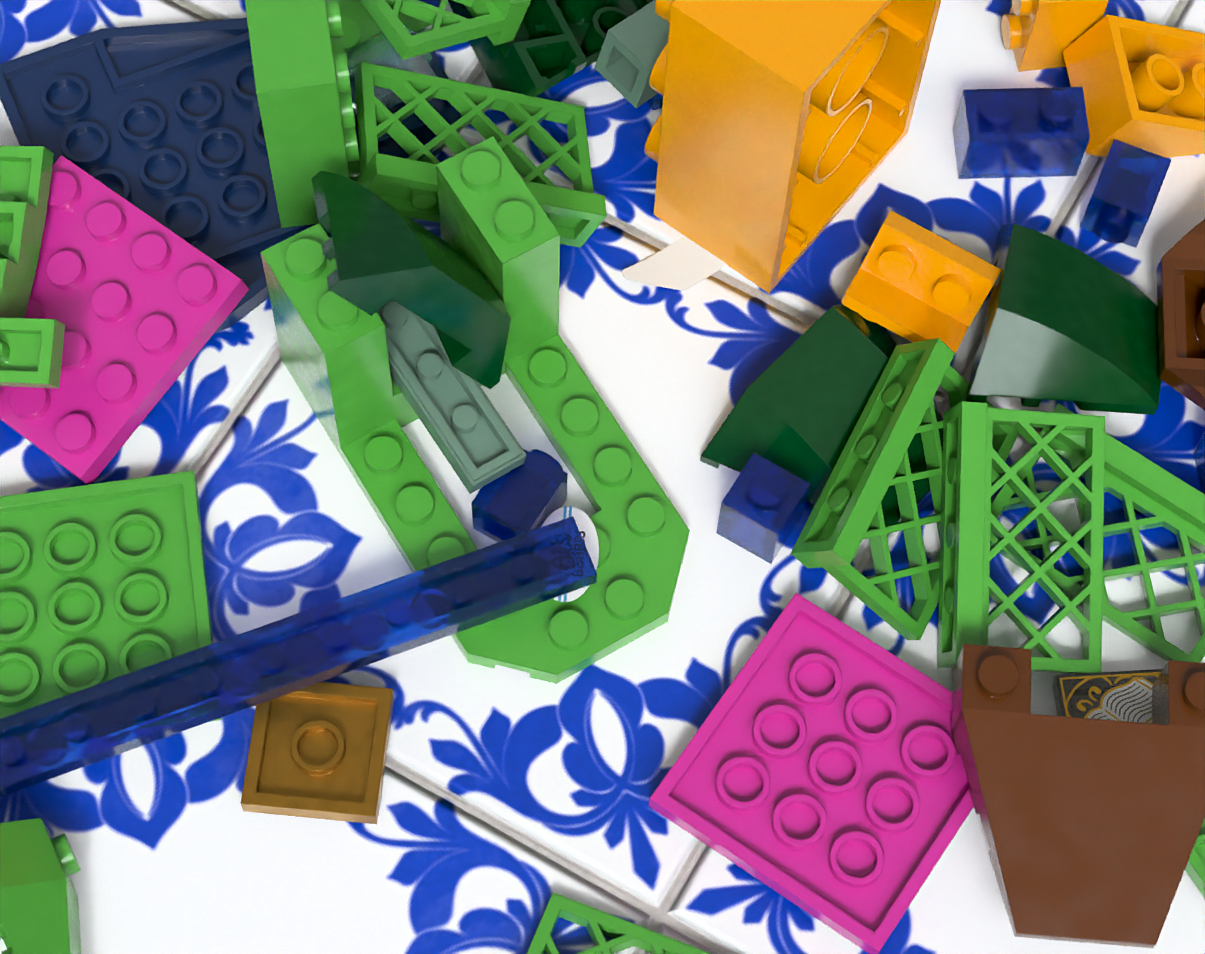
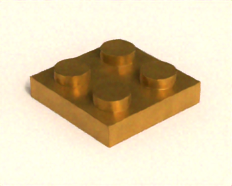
M261 676L240 803L243 811L377 824L394 704L393 689Z

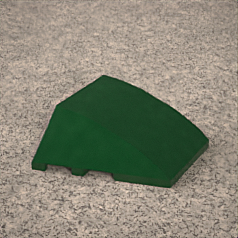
M448 0L454 14L468 19L474 18L465 5ZM531 0L513 41L494 46L488 36L470 40L469 43L494 89L536 97L596 62L608 30L653 0Z
M327 171L317 173L312 178L317 218L320 224L332 236L322 244L323 255L330 261L335 258L337 269L327 277L329 290L371 316L391 299L435 327L453 367L488 389H492L497 385L501 378L511 317L496 291L482 273L448 243L369 189L338 173Z
M1015 223L1002 225L998 233L992 265L1002 270L991 290L982 342L973 360L966 402L985 403L988 396L1021 398V404L1024 407H1039L1042 399L1073 401L1080 410L1154 415L1159 405L1162 381L1159 379L1157 305L1124 277L1080 250Z
M843 304L832 306L747 387L701 454L700 461L717 469L721 464L754 478V484L770 491L774 487L810 503V509L813 510L897 344L885 327L864 319L859 313ZM934 403L937 421H942L944 417ZM943 428L938 430L943 453ZM917 433L907 449L911 473L927 470L921 433ZM929 478L913 481L917 505L931 491ZM895 485L889 486L881 502L885 525L901 522Z

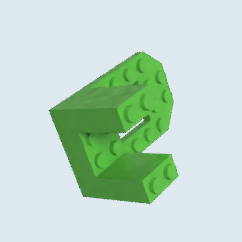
M492 136L436 164L441 239L453 247L482 273L503 302L511 317L501 375H507L596 511L589 518L594 524L599 541L598 566L591 585L576 600L559 602L545 593L551 587L550 563L541 558H534L535 546L492 570L489 568L402 427L419 419V417L391 377L385 324L377 312L371 316L328 288L327 277L337 269L335 258L330 261L323 255L322 244L329 237L321 224H315L261 251L260 254L282 361L466 661L493 669L495 665L520 670L530 673V678L558 684L668 622L690 530L560 337V234Z

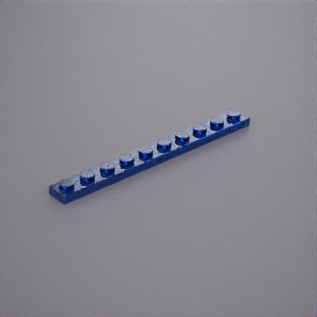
M573 516L1 718L0 797L592 585L597 582V572Z

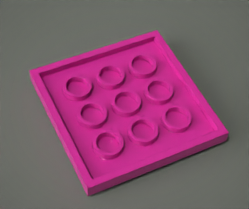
M61 155L52 166L40 253L25 318L56 319L65 324L59 388L1 386L0 420L86 485L92 484L249 291V288L242 279Z
M795 593L649 800V807L868 954H879L974 808L969 793L971 786L961 754H957L951 735L953 692L798 593Z

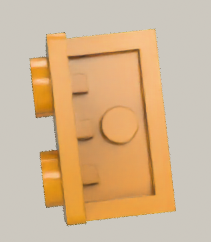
M890 210L841 302L844 306L859 313L864 319L877 323L911 342L939 338L956 353L970 324L1002 269Z

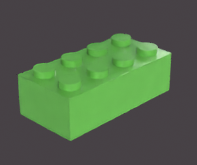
M245 0L256 93L281 228L318 224L320 222L317 218L312 178L320 171L338 173L356 182L361 175L338 0Z

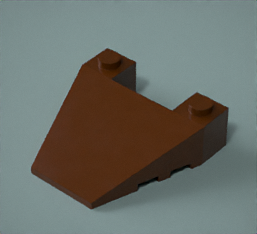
M963 644L953 670L951 735L957 754H961L971 786L969 793L976 814L980 815L990 847L988 854L1014 937L1154 948L1205 818V663L1168 660L1152 687V723L1031 714L1032 649Z

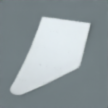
M683 236L652 256L622 270V276L627 280L685 291L727 264L686 236Z

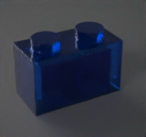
M1083 87L966 89L962 92L952 128L958 179L1076 176L1090 140Z

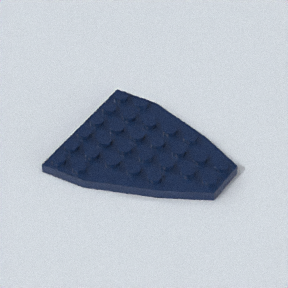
M247 18L102 28L0 64V101L19 146L46 147L54 153L53 164L62 155L243 280L249 291L215 333L232 327L269 298L260 252L315 224L281 228L256 93ZM396 51L373 63L449 79L435 51L404 60ZM353 73L349 75L359 152L355 76ZM374 86L375 96L392 114L406 105L391 89ZM433 98L428 102L450 125L462 117L447 100ZM412 113L401 122L423 145H426L436 137L415 113ZM385 133L378 139V153L406 159L410 157L388 133ZM441 145L432 154L436 156L446 145ZM325 230L328 237L331 238L332 236Z

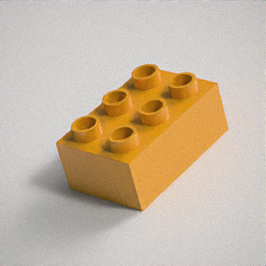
M656 0L655 13L669 23L668 43L657 58L649 80L650 88L663 96L662 113L653 125L644 148L645 155L658 163L654 215L725 262L729 267L755 285L770 293L908 133L941 0Z

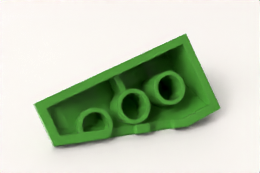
M41 818L0 823V940L3 939L6 950L1 951V954H81L78 895L70 878V875L81 871L65 833L53 838Z

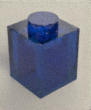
M1114 139L1080 228L1094 232L1099 238L1107 242L1124 243L1136 248L1152 213L1171 160Z
M523 449L527 454L524 464L483 486L471 502L473 529L517 554H521L535 546L538 533L544 521L552 512L561 508L567 500L568 473L563 471L562 466L556 459L537 449H532L530 452Z
M753 453L721 502L716 533L772 564L803 515L810 483Z

